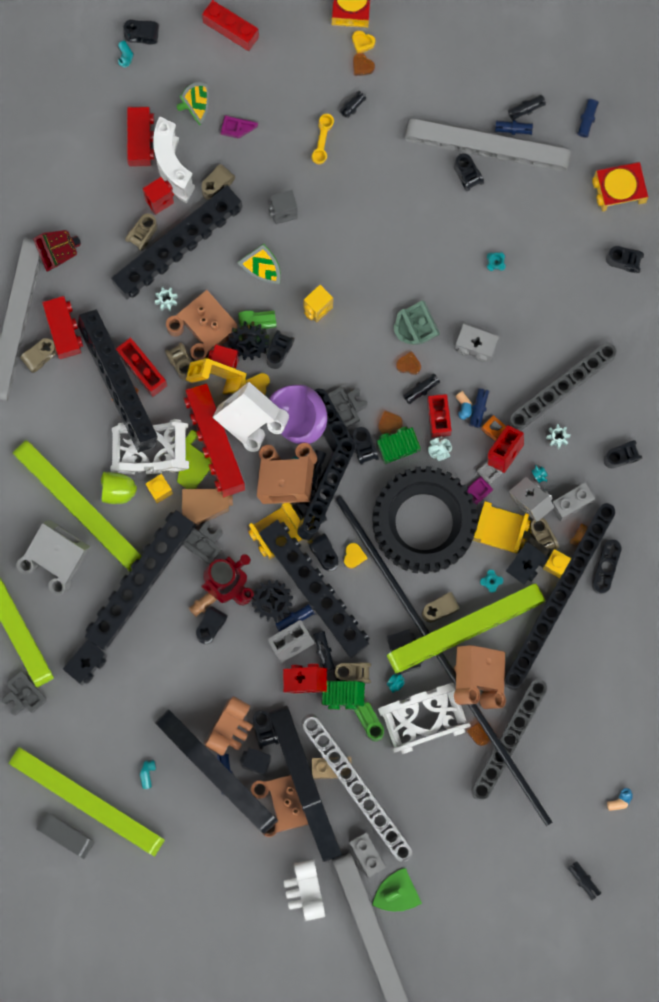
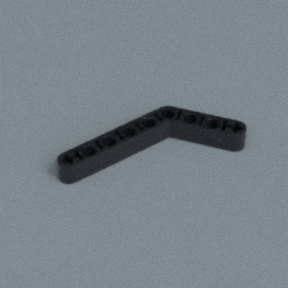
M320 388L314 391L317 392L324 402L327 415L330 418H327V425L323 435L333 452L297 529L299 537L305 540L312 538L319 530L356 447L327 392ZM332 430L337 431L339 435L334 434ZM342 446L345 447L348 450V452L344 451L342 449ZM334 462L339 463L340 467H337ZM327 478H331L333 483H330ZM320 493L324 494L326 499H323L320 496ZM312 509L316 510L319 515H315Z
M288 706L270 711L269 715L323 862L342 856Z
M169 709L155 722L193 764L263 834L278 821Z

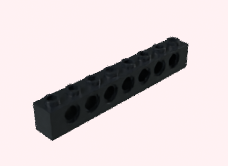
M228 185L225 186L111 278L112 283L126 300L130 297L134 298L139 294L142 287L152 284L157 275L164 274L172 263L179 262L184 257L183 254L188 250L193 251L198 246V242L202 239H208L212 235L213 230L217 227H223L227 223L228 218L238 215L242 210V201ZM220 206L227 208L224 212L217 211V208ZM204 218L212 219L208 224L202 222ZM191 229L198 231L195 235H189L188 232ZM176 241L183 242V245L180 247H176L173 244ZM162 252H166L169 254L168 257L164 259L160 258L159 255ZM147 264L154 265L152 270L144 269ZM134 275L140 277L136 282L130 281V278Z
M97 309L80 314L78 328L137 452L156 447L158 436Z
M175 510L174 513L171 511L165 519L167 523L163 528L160 527L155 532L154 541L151 544L148 543L143 549L142 553L144 555L140 560H135L131 566L133 570L129 575H125L122 578L118 591L114 590L108 598L110 602L107 606H103L98 611V618L95 623L91 622L86 628L87 634L85 637L102 650L109 648L197 524L179 511ZM172 527L178 528V534L175 537L169 535V530ZM165 542L167 549L165 552L160 553L158 545ZM150 558L155 560V566L152 569L146 566V562ZM138 574H142L144 581L138 585L135 582V577ZM130 589L133 596L130 600H125L124 592ZM116 605H119L121 608V613L118 616H114L112 613V609ZM104 621L110 624L107 632H103L101 629V624Z
M277 519L259 532V535L350 659L369 646V636L364 630L360 632L356 626L359 623L352 614L348 616L345 611L346 605L341 599L337 601L333 595L336 593L329 583L326 585L323 582L322 578L324 576L318 568L314 570L310 564L313 562L306 552L303 554L300 551L299 547L301 545L295 537L291 538L288 534L290 530L284 522L280 523ZM279 537L287 539V543L284 546L276 544V540ZM289 553H297L298 559L295 562H290L287 559ZM301 568L309 569L310 573L307 577L299 575ZM313 583L321 585V590L318 593L311 592L310 587ZM326 598L331 599L333 602L332 606L328 609L323 608L321 605L322 601ZM336 614H341L344 616V621L341 624H336L333 622V617ZM349 629L356 633L355 638L352 640H348L344 636L345 632Z

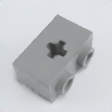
M463 324L455 350H458L459 354L465 356L469 354L475 356L477 360L482 362L491 361L499 336ZM475 341L479 342L477 348L474 347Z
M527 477L509 491L514 503L536 522L554 508L551 502L552 496L546 490L542 491L536 481L531 482Z
M584 483L553 501L554 508L552 510L561 522L592 504L595 497L587 484Z
M301 620L267 639L281 663L315 644Z
M367 833L349 842L368 878L386 868Z

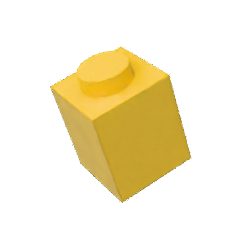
M162 474L145 484L157 504L173 494L172 489Z
M554 549L543 570L560 578L571 558Z

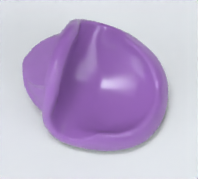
M289 385L276 390L269 397V400L278 408L285 410L289 414V420L285 429L280 433L283 437L296 444H310L321 437L327 425V411L324 402L316 391L306 385Z

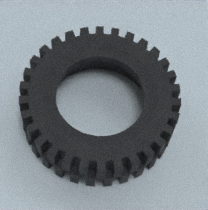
M420 466L415 467L413 471L407 469L404 474L398 473L393 480L390 479L387 482L386 487L381 489L374 506L373 532L375 533L376 542L379 543V549L381 552L384 551L385 557L388 560H393L394 565H401L402 569L406 571L408 569L413 570L412 573H418V571H422L423 574H429V571L436 573L440 569L444 568L445 570L449 568L451 564H456L469 549L477 529L478 513H476V503L472 501V494L467 492L468 488L465 484L463 486L460 484L461 480L458 477L454 479L451 477L452 473L448 471L446 474L442 473L440 468L431 470L432 467L426 466V469H421ZM427 494L435 496L442 500L451 512L453 520L452 531L448 539L434 549L420 550L406 544L397 532L396 515L398 509L407 499L416 495Z

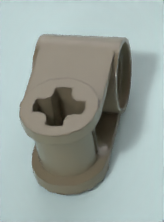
M222 164L218 165L202 182L203 197L209 200L225 186H230L235 180V175Z
M149 213L142 215L128 233L125 241L133 243L139 247L138 250L143 251L158 229L155 217ZM146 221L153 222L151 227H144Z
M44 338L24 352L20 359L31 373H35L56 355L55 344L51 339ZM46 345L51 349L49 352L44 348Z
M180 342L179 346L169 351L165 350V354L178 377L186 381L188 373H182L181 369L189 367L191 360L184 345Z
M544 518L538 521V523L543 525V531L538 532L534 529V523L537 522L533 520L529 526L532 538L542 545L550 543L544 546L548 550L558 549L559 544L547 521Z
M452 592L439 597L424 607L422 611L424 621L432 623L460 610ZM429 609L431 611H435V614L433 616L427 615Z
M340 663L334 670V677L337 681H358L370 684L369 668L371 663ZM338 669H347L348 676L340 677Z

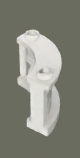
M159 117L153 141L158 170L163 180H168L173 187L174 195L187 203L195 189V185L192 184V172L187 170L175 155L179 142V137L175 136L176 124Z
M173 419L169 423L153 425L158 436L157 440L165 447L156 454L153 463H150L149 458L143 452H137L131 438L129 440L123 438L130 445L129 448L120 446V434L129 433L124 423H118V426L112 428L111 472L135 475V472L141 473L146 471L147 475L162 474V471L178 472L189 469V461H185V429L188 428V423H182V420ZM175 431V436L170 437V434ZM120 450H123L125 454L120 462ZM134 454L140 455L142 457V461L140 463H136V459L138 457L134 456ZM164 454L166 460L162 462L161 456Z
M454 683L446 684L428 692L425 691L378 708L380 716L383 715L394 746V753L399 751L402 754L413 751L412 747L451 733L457 736L465 733V728L471 727L470 723L466 721L461 705L456 704L454 700V691L456 689ZM448 699L450 701L451 707H447ZM431 700H436V706L441 705V708L432 707L430 705ZM420 702L428 710L440 712L430 730L420 728L411 723L418 714V703ZM407 708H411L414 711L409 719L405 718L409 716V714H406ZM448 711H453L458 725L451 726L448 724L449 719H454L452 716L446 715ZM392 714L401 723L397 727L395 725ZM441 725H443V727L447 729L445 731L437 733ZM406 727L407 729L403 732V736L405 734L410 735V740L402 744L398 730ZM416 734L427 736L425 738L416 740Z

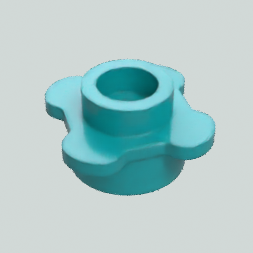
M489 253L487 255L489 262L487 269L489 271L495 269L503 271L506 268L504 253Z
M534 465L535 468L531 471L539 483L547 482L546 477L548 473L544 467Z
M489 570L486 577L480 580V584L489 589V592L494 593L496 588L503 584V578L498 577L494 570Z
M393 674L388 680L387 686L392 693L401 690L404 686L405 678L402 677V674Z

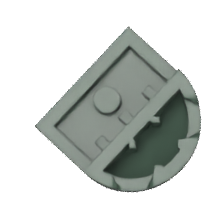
M423 300L407 309H402L397 314L398 317L394 324V331L402 342L411 345H421L440 335L433 317Z

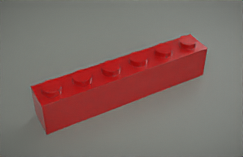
M207 383L185 390L186 397L183 398L187 409H191L190 419L192 424L197 425L196 435L198 441H202L204 444L202 448L204 457L210 460L211 464H208L211 475H215L217 481H214L217 492H221L224 498L245 491V483L224 427L213 418L216 406Z

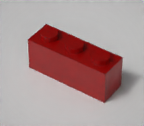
M214 0L210 2L202 14L204 24L247 51H250L259 38V28Z
M127 107V160L129 167L151 166V160H155L154 149H151V142L154 141V131H151V124H154V113H151L150 107Z
M62 296L42 302L59 359L81 354L80 347H83L81 337L76 336L75 333L78 326L75 318L71 319L70 312H73L70 301H66L65 297Z
M131 337L116 348L122 361L152 397L167 387L164 377Z

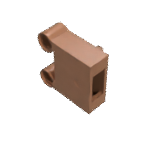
M208 290L203 292L176 316H171L166 321L167 331L171 336H180L184 331L185 325L200 342L191 348L190 352L193 362L205 358L208 359L210 350H214L215 345L222 346L228 341L231 329H237V323ZM173 323L180 324V327L176 330L170 328ZM199 350L204 352V355L200 358L194 355Z
M299 444L295 450L299 459L281 460V457L272 445H265L260 449L259 456L261 462L257 497L262 504L310 502L314 464L317 461V455L310 444Z
M473 645L457 647V662L454 666V671L456 672L454 700L456 704H477L480 700V705L483 709L503 708L506 703L504 695L505 652Z
M235 696L229 699L204 741L205 747L223 756L228 746L240 750L242 743L233 739L232 736L234 735L243 741L246 740L248 734L237 727L240 726L247 731L251 730L253 725L243 720L251 705Z
M291 775L266 782L260 780L252 784L251 792L257 799H263L271 792L278 820L274 824L275 831L271 834H263L265 837H273L279 832L309 825ZM257 785L265 786L266 791L263 795H257L254 792Z

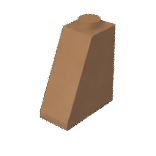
M182 489V514L197 524L196 526L229 512V506H233V495L223 498L222 493L217 492V489Z

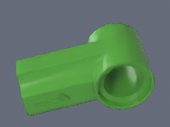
M275 310L257 313L254 311H243L238 313V320L241 326L244 325V321L248 325L254 321V326L261 324V329L277 328Z
M364 703V707H357V710H354L368 738L373 742H378L384 736V728L370 703ZM377 727L381 730L379 736H372L370 730Z

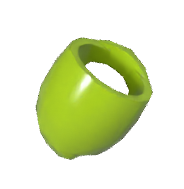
M106 471L102 473L103 503L123 504L134 497L137 486L130 477L121 473Z

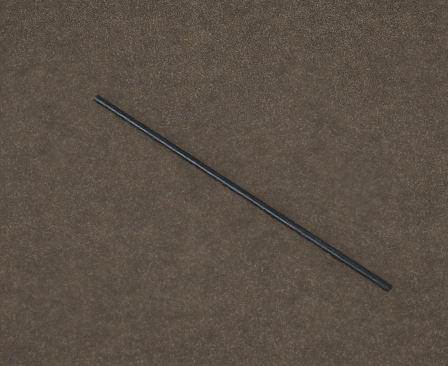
M342 497L336 499L340 509L423 636L430 634ZM443 652L437 654V659L456 686V672ZM469 704L470 710L546 827L553 822L477 704Z

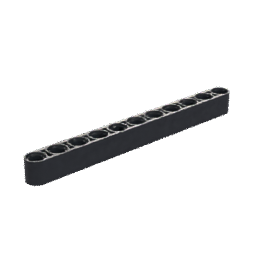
M604 503L595 513L570 562L559 578L505 676L504 682L509 689L519 688L526 678L616 513L613 505ZM601 510H608L610 517H603ZM592 526H599L601 533L595 534L592 531ZM589 542L592 545V550H585L583 543ZM574 559H581L583 566L576 567ZM571 575L574 578V583L568 584L564 577ZM556 592L564 593L565 599L562 601L558 600L555 597ZM546 609H554L556 612L555 617H549L546 614ZM538 625L546 627L547 631L545 634H540L537 631ZM528 642H535L537 644V650H529L527 646ZM520 658L526 659L528 667H520L518 660ZM516 675L519 683L517 685L511 684L509 676Z

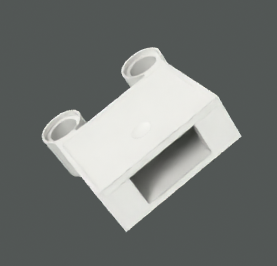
M248 382L217 407L213 418L241 441L248 451L256 452L259 450L265 437V433L260 427L267 423L270 432L280 434L285 429L289 420V414L285 410L278 408L255 386Z
M314 859L294 863L297 878L284 880L283 882L285 888L299 886L298 889L286 891L287 899L301 896V900L288 902L289 909L303 907L305 921L325 917Z

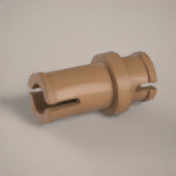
M207 593L199 600L196 599L194 604L189 607V610L197 617L200 613L204 614L206 609L217 599L210 593Z

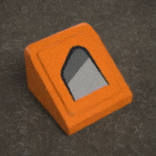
M493 415L482 426L481 430L496 442L506 428V425Z

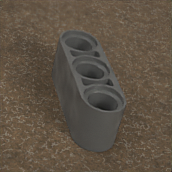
M48 812L36 828L39 832L82 859H85L95 843Z

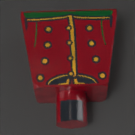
M67 230L46 232L33 238L46 272L76 256V248L81 245L79 237H70Z

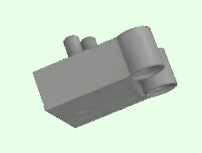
M49 519L42 523L25 555L17 561V569L22 574H28L41 565L57 576L49 582L50 592L54 595H61L70 589L71 580L91 546ZM26 560L30 562L31 567L26 565ZM57 581L62 583L63 589L58 587Z

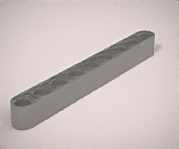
M410 119L408 121L405 139L412 143L561 172L568 170L571 151L565 148L417 119Z
M24 238L0 338V400L8 401L41 263V257L33 239Z
M315 714L305 715L302 719V726L311 741L395 858L401 862L409 860L412 850L408 842L320 719ZM309 720L317 722L314 728L306 727V723ZM320 736L328 737V741L325 744L317 742ZM338 752L339 757L336 760H331L329 758L330 753ZM343 768L351 769L350 774L347 776L341 775L340 772ZM356 783L362 785L361 790L358 792L352 790V786ZM371 799L373 800V805L371 807H364V801ZM378 815L385 817L381 823H376L375 818ZM389 831L396 832L395 837L392 839L386 838V834ZM406 847L407 851L405 854L400 855L397 853L398 849Z
M351 852L332 859L386 1002H408Z

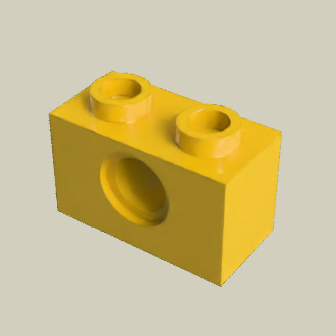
M321 285L304 299V314L309 320H314L316 323L333 308V297Z

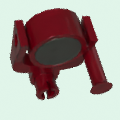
M241 555L240 560L236 563L229 556L225 560L217 559L204 570L203 578L205 583L201 587L220 603H227L233 599L241 606L248 604L253 598L254 593L252 589L244 587L247 575L241 568L244 565L250 564L251 559L249 555ZM235 574H237L238 579L233 589L227 594H221L219 591L232 584Z

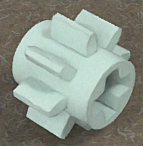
M162 287L160 293H155L156 297L159 298L155 301V304L161 305V311L164 308L171 311L173 305L177 306V302L174 299L178 298V295L172 294V288L164 290ZM163 298H170V300H166L165 302H163Z
M557 424L556 429L549 428L548 431L551 435H547L546 439L551 441L550 447L556 445L560 449L562 443L567 446L568 442L565 439L571 436L566 434L567 427L562 429ZM561 434V438L555 439L556 435Z
M441 436L430 441L431 446H429L428 452L433 459L437 458L438 461L450 457L449 452L452 450V445L449 440L443 439Z

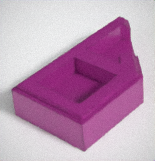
M224 116L220 133L224 136L239 139L256 129L258 122Z
M481 476L467 487V492L472 494V501L476 505L493 491L491 486Z

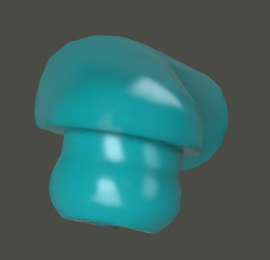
M123 40L118 43V47L122 52L120 59H118V64L126 68L131 64L134 54L127 42Z
M154 760L143 762L140 771L142 789L152 787L150 771L156 769Z

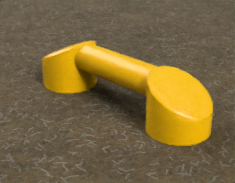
M323 114L318 121L320 135L317 149L314 150L311 156L312 161L316 164H323L327 159L324 147L327 132L334 124V118L330 114Z

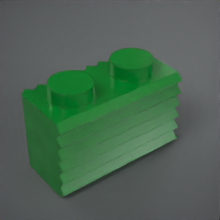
M407 426L397 430L396 434L390 435V433L380 436V440H377V447L385 465L421 450L413 427L409 429Z
M327 681V692H322V705L328 706V710H340V707H345V710H357V707H364L365 683L358 681Z

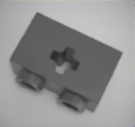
M293 190L270 195L271 202H268V210L271 219H275L276 224L298 219L297 204Z

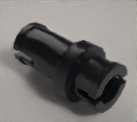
M357 91L349 101L343 104V107L339 110L341 115L348 119L351 114H355L357 112L356 109L367 99L361 91Z

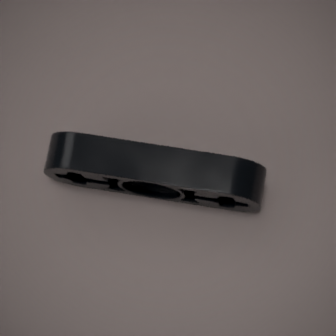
M609 540L603 547L592 584L593 590L597 594H605L611 587L622 550L621 544L617 540ZM614 544L617 551L613 552L611 558H604V555L608 557L610 549L607 546L610 547ZM603 562L611 563L612 570L610 572L603 571ZM599 573L603 576H610L609 579L605 578L604 585L607 587H604L602 590L599 589V585H596L602 580V576H599Z

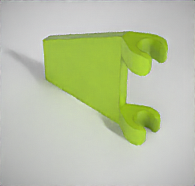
M191 430L185 439V461H189V469L179 471L177 482L186 489H196L210 471L208 464H211L209 458L205 459L204 454L192 446L197 439L195 430Z

